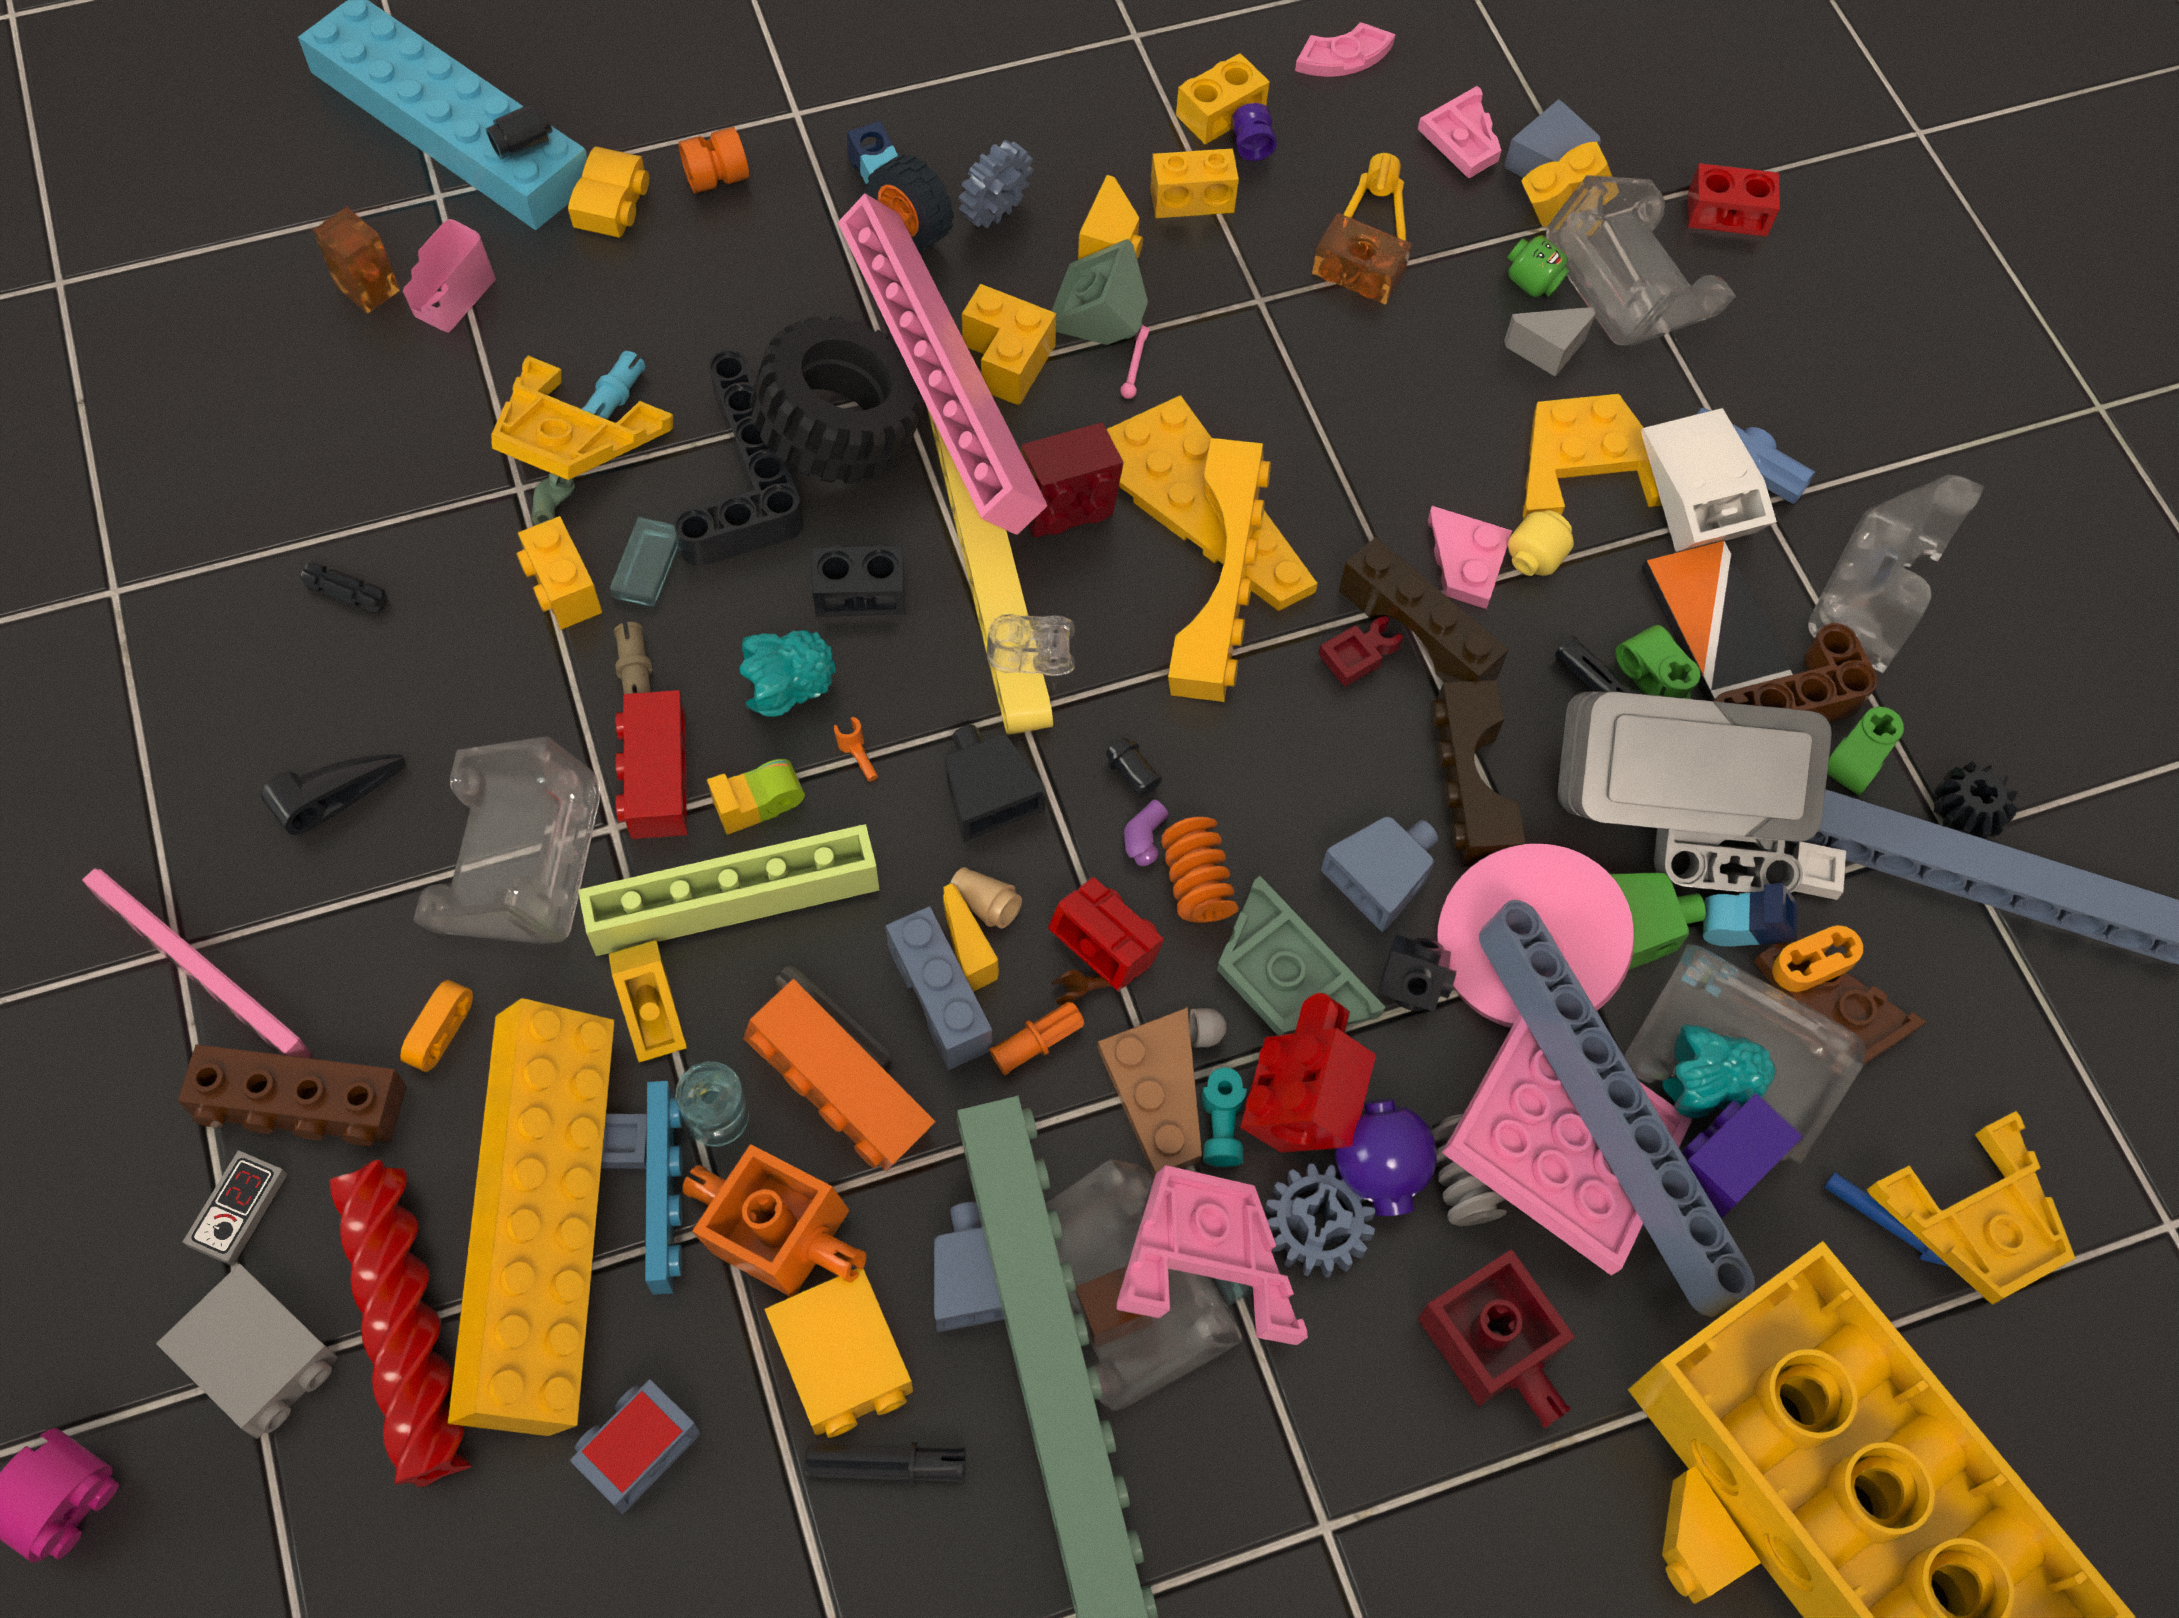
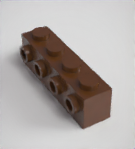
M195 1044L177 1102L192 1116V1120L195 1123L207 1127L220 1128L223 1127L224 1122L242 1124L243 1128L261 1134H271L274 1128L292 1130L294 1135L309 1140H322L324 1134L341 1136L342 1140L353 1145L372 1146L374 1141L392 1142L406 1085L396 1070L391 1068Z

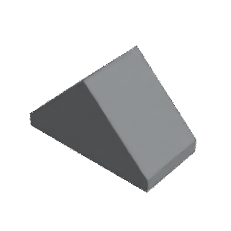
M1594 307L1512 314L1504 340L1505 345L1508 349L1556 376L1585 342L1595 316Z

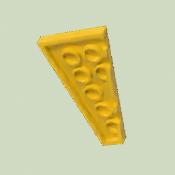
M1182 396L1175 397L1108 428L1107 431L1124 462L1119 487L1134 497L1133 503L1184 541L1189 538L1201 547L1203 555L1212 562L1217 563L1219 561L1224 565L1226 556L1225 534L1217 514L1207 501L1205 495L1204 472L1211 436ZM1264 510L1262 526H1254L1252 539H1258L1255 566L1247 565L1245 578L1251 579L1252 592L1280 611L1316 593L1318 583Z

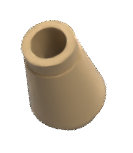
M966 867L959 869L950 882L953 886L956 885L967 906L989 927L995 925L1001 929L1007 927L1015 919L1021 908L1022 897L1016 893L1013 885L976 871H971Z

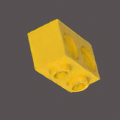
M1239 53L1226 61L1217 63L1212 69L1195 78L1188 79L1183 85L1179 86L1176 116L1204 144H1207L1233 129L1232 115L1241 106L1248 103H1260L1266 106L1270 81Z
M1233 148L1153 154L1150 190L1155 218L1234 213L1239 178Z

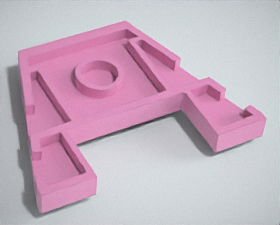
M1167 1165L1158 1171L1152 1184L1119 1293L1117 1310L1161 1318L1170 1311L1168 1269L1252 1286L1256 1338L1298 1345L1308 1338L1304 1320H1296L1289 1301V1297L1294 1293L1288 1276L1279 1273L1271 1250L1276 1247V1243L1255 1186Z

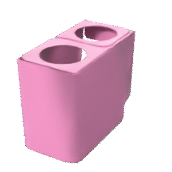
M452 219L445 221L419 249V262L412 268V279L403 289L413 315L447 333H450L496 280L480 235ZM436 302L440 303V306L438 308H435L432 305Z

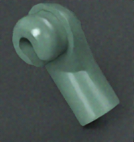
M550 473L548 478L542 480L535 487L532 521L535 525L555 518V508L571 496L575 487L574 478L567 480Z

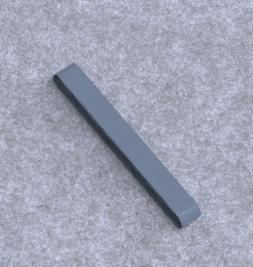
M1826 789L1819 831L1814 837L1801 841L1845 850L1847 861L2179 965V900Z
M1520 900L1507 902L1482 927L1479 933V942L1483 951L1688 1301L1702 1315L1710 1317L1720 1315L1753 1293L1755 1277L1749 1264L1539 914L1526 902Z

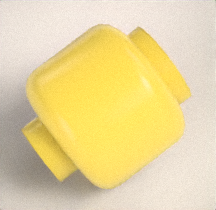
M1550 510L1529 513L1508 541V550L1512 556L1514 567L1528 576L1534 574L1540 576L1553 574L1574 546L1571 533L1572 527L1569 522L1559 513Z

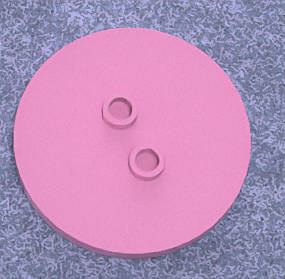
M1524 844L1509 847L1490 854L1470 867L1455 883L1448 894L1438 925V943L1443 946L1444 950L1451 952L1449 969L1457 971L1453 988L1468 1006L1492 1022L1512 1028L1520 1014L1479 942V933L1482 927L1504 904L1511 900L1526 902L1536 910L1596 1011L1612 998L1625 979L1631 964L1634 949V928L1631 911L1621 888L1603 867L1577 851L1551 844Z

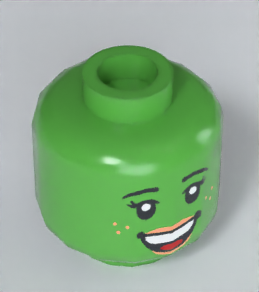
M1542 235L1534 237L1529 243L1522 238L1507 257L1512 262L1508 271L1509 279L1533 298H1538L1543 294L1549 297L1570 272L1566 268L1568 263L1566 253Z

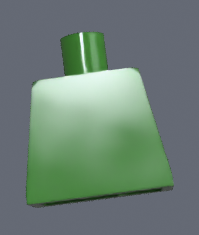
M1665 873L1610 874L1621 888L1632 915L1634 949L1628 970L1676 952L1689 935L1687 924L1705 920L1706 909L1701 895L1695 893L1677 897L1672 881Z

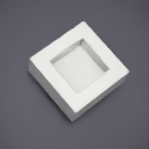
M1799 841L1794 848L1793 857L1799 861L1802 867L1803 878L1800 886L1795 891L1837 900L1844 889L1846 851Z

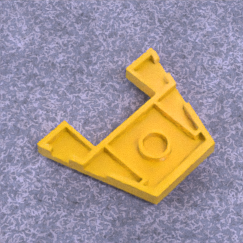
M527 356L522 364L521 376L516 377L513 384V394L510 401L505 402L491 438L492 449L570 480L670 432L673 429V414L639 401L617 423L611 422L548 396L562 383V369Z
M1619 394L1537 402L1533 415L1529 451L1530 462L1526 478L1523 519L1529 513L1547 510L1554 511L1562 516L1565 504L1558 478L1626 471L1638 472L1648 507L1662 506L1641 434V429L1644 427Z
M2017 1111L1987 1125L1975 1134L2005 1178L1943 1211L1939 1209L1910 1165L1877 1181L1866 1189L1872 1198L1992 1305L2076 1259L2052 1197L2044 1196L2035 1173L2040 1169V1165L2035 1152L2027 1151L2020 1134V1131L2025 1126Z

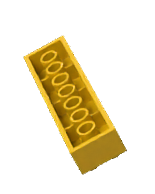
M524 998L519 999L495 1017L448 1424L551 1436L577 1426L614 1031L613 1019Z

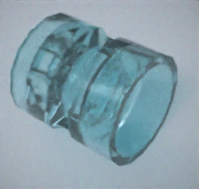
M706 1061L692 1066L682 1074L676 1086L675 1098L689 1134L696 1141L707 1146H723L737 1139L743 1133L749 1118V1108L738 1075L727 1065L720 1062Z

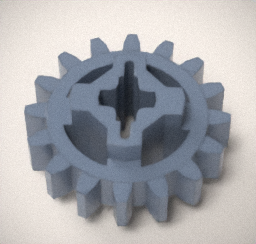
M1004 140L1000 147L996 144L992 145L988 156L983 153L980 155V163L975 162L969 169L968 175L971 176L970 179L962 182L961 186L966 190L958 196V200L962 203L959 211L964 214L965 218L977 227L982 225L985 228H989L992 221L998 224L1004 212L1010 214L1012 206L1017 207L1024 196L1021 191L1029 187L1030 184L1026 181V178L1034 170L1029 166L1033 161V158L1028 155L1029 152L1014 141L1010 143Z
M1314 1163L1309 1164L1303 1178L1292 1169L1287 1176L1288 1186L1277 1182L1272 1191L1277 1200H1267L1264 1209L1265 1213L1273 1216V1218L1267 1221L1272 1234H1277V1237L1274 1239L1276 1247L1272 1249V1252L1285 1249L1288 1254L1284 1265L1290 1267L1297 1260L1302 1262L1303 1275L1309 1276L1314 1266H1320L1324 1277H1330L1335 1263L1343 1271H1348L1353 1264L1351 1255L1362 1259L1368 1249L1362 1241H1371L1375 1232L1373 1227L1364 1224L1372 1220L1375 1215V1208L1362 1207L1361 1204L1365 1199L1354 1193L1343 1179L1338 1180L1335 1178L1336 1171L1333 1165L1328 1167L1325 1175H1318ZM1316 1190L1315 1194L1306 1199L1296 1197L1303 1192ZM1336 1197H1338L1345 1204L1348 1211L1342 1208L1341 1204L1339 1203ZM1320 1204H1323L1322 1215H1324L1323 1223L1325 1225L1324 1228H1321L1318 1237H1316L1315 1231L1317 1226L1314 1225V1214L1317 1213ZM1289 1229L1296 1231L1303 1245L1293 1237ZM1343 1240H1347L1338 1248L1322 1251L1323 1247L1332 1241L1342 1243Z

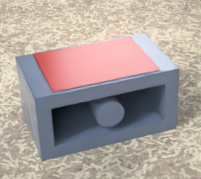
M650 1379L641 1388L638 1385L630 1388L615 1405L617 1413L602 1428L596 1425L588 1430L575 1446L577 1453L570 1459V1462L622 1515L701 1434L695 1423Z

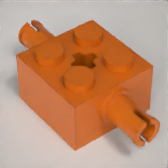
M751 1144L727 1180L708 1171L707 1168L701 1165L695 1166L690 1171L692 1175L699 1178L698 1182L686 1176L683 1183V1193L708 1205V1208L692 1230L695 1236L716 1257L789 1297L797 1294L815 1264L837 1274L849 1283L859 1276L857 1272L851 1269L852 1265L863 1270L866 1263V1252L855 1249L833 1237L850 1210L831 1185Z

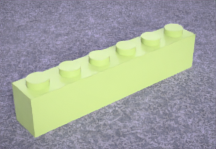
M866 824L578 889L586 934L595 955L600 956L654 940L660 942L879 891V882L873 850Z

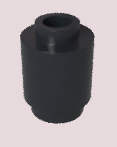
M531 104L494 119V125L486 128L488 139L500 160L507 157L514 160L548 145V134L553 132L542 109L536 111Z

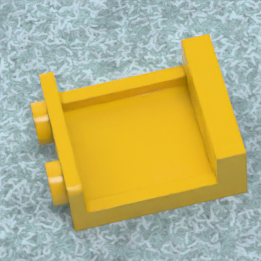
M856 1268L853 1270L859 1274L853 1282L849 1283L838 1276L764 1309L815 1436L826 1432L828 1438H832L846 1433L858 1424L856 1418L876 1410L877 1415L894 1411L907 1402L905 1396L913 1392L912 1381L864 1269Z

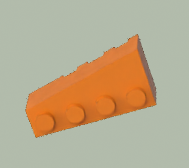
M794 978L749 1020L743 1040L772 1065L798 1094L805 1096L819 1109V1114L829 1126L837 1132L842 1130L856 1143L854 1146L855 1151L871 1167L876 1168L880 1165L887 1172L936 1122Z

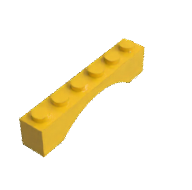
M1210 438L1204 472L1205 495L1207 501L1217 514L1225 534L1226 556L1220 580L1208 603L1196 618L1175 636L1168 675L1171 696L1224 702L1227 686L1235 687L1238 660L1232 659L1234 645H1242L1245 619L1238 618L1240 605L1248 606L1251 579L1245 578L1247 565L1255 566L1258 550V539H1252L1254 526H1262L1264 515V500L1258 499L1260 487L1268 488L1270 480L1271 461H1264L1263 443Z

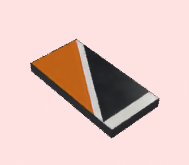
M1725 540L1645 560L1642 570L1681 649L1700 669L1698 684L1706 701H1714L1719 694L1726 691L1793 675Z

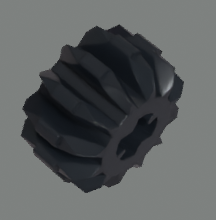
M1973 761L1964 765L1962 769L1956 766L1948 771L1943 778L1944 781H1941L1934 791L1933 796L1938 801L1934 804L1933 813L1946 817L1943 820L1942 826H1953L1957 831L1970 833L1982 839H1986L1989 835L1992 837L2000 835L2007 828V823H2010L2016 816L2018 809L2013 804L2018 791L2005 787L2008 776L1998 778L1993 775L1992 764L1984 767L1982 770Z

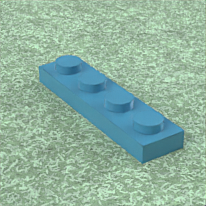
M668 1081L647 1082L645 1282L653 1295L673 1293L674 1277L682 1276L683 1269L681 1245H674V1226H682L683 1221L681 1195H674V1177L682 1176L683 1173L681 1145L674 1146V1128H682L683 1106L681 1097L674 1098Z

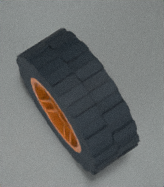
M901 154L869 175V182L866 184L867 194L900 214L919 252L924 251L949 233L948 231L952 229L954 211L951 208L950 196H948L946 187L939 180L936 172L933 169L931 170L923 160H918L913 155L905 156V154Z

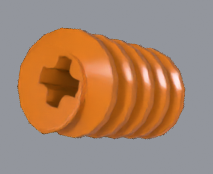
M1192 817L1181 820L1166 829L1161 838L1162 847L1166 850L1165 861L1170 867L1169 878L1174 884L1173 896L1178 901L1177 913L1181 919L1188 922L1207 923L1223 920L1233 916L1239 909L1235 901L1227 900L1233 896L1235 890L1231 884L1223 883L1230 877V870L1227 867L1219 866L1226 860V853L1223 850L1216 849L1221 845L1222 837L1219 833L1210 832L1218 823L1215 819L1209 817Z

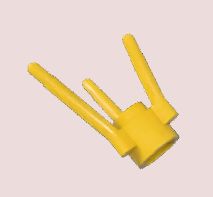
M1380 153L1372 157L1368 172L1361 174L1359 185L1343 214L1338 228L1344 230L1347 227L1366 189H1369L1376 196H1387L1393 193L1398 246L1400 249H1404L1406 247L1402 194L1404 181L1399 178L1401 163L1396 156L1389 153Z

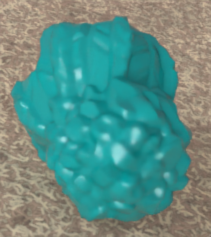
M793 630L781 638L774 633H762L743 638L742 651L745 660L739 667L740 674L749 679L750 682H753L755 688L754 698L745 702L748 709L766 717L782 716L796 703H805L807 700L817 698L822 693L828 691V687L832 683L831 676L836 672V667L832 659L831 646L827 645V642L821 638L818 632L810 633L806 630Z
M1683 1024L1676 1039L1674 1057L1679 1063L1675 1068L1677 1077L1662 1081V1089L1675 1102V1109L1680 1115L1698 1119L1701 1116L1705 1117L1716 1107L1725 1110L1734 1100L1743 1106L1755 1093L1761 1098L1764 1097L1766 1090L1774 1080L1776 1067L1770 1059L1769 1050L1754 1041H1749L1744 1037L1733 1038L1729 1035L1721 1037L1707 1027Z

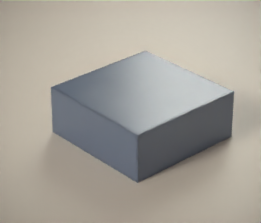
M606 1114L601 1168L646 1169L647 1114Z

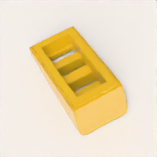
M951 883L943 887L944 911L954 955L974 992L998 980V958L956 885L953 886Z

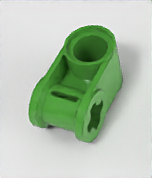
M1653 625L1616 647L1615 655L1619 667L1642 691H1645L1648 695L1661 696L1666 687L1663 697L1691 698L1690 691L1699 682L1700 669L1674 642L1672 636L1664 627ZM1688 672V675H1687V677H1686V679H1685V682H1684L1683 679H1684L1686 673Z
M1878 706L1871 708L1865 713L1847 738L1844 737L1830 755L1827 775L1860 796L1883 766L1884 759L1901 738L1904 731L1901 717L1894 710L1887 707Z

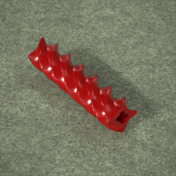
M374 1160L358 1171L330 1179V1191L334 1205L341 1215V1243L345 1255L352 1264L350 1277L351 1291L356 1305L363 1314L361 1325L362 1342L366 1354L374 1365L372 1375L373 1394L377 1405L385 1416L383 1427L384 1445L388 1457L396 1468L394 1484L413 1483L417 1487H425L444 1476L469 1469L472 1465L456 1453L463 1438L464 1426L448 1424L450 1405L444 1399L453 1380L452 1369L442 1356L432 1350L441 1331V1320L437 1312L420 1300L428 1286L430 1271L420 1258L409 1252L419 1231V1223L409 1210L398 1204L407 1186L408 1175L403 1168H387L382 1160Z

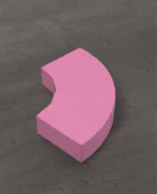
M1360 22L1351 32L1337 37L1325 38L1310 35L1296 61L1295 71L1314 76L1334 77L1365 70L1385 57L1394 45L1396 34Z

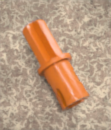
M1066 1002L1034 1023L1027 1020L1024 1022V1029L998 1045L990 1047L989 1052L1002 1074L1006 1076L1010 1071L1039 1053H1042L1043 1056L1049 1054L1048 1048L1083 1027V1016L1073 1002Z

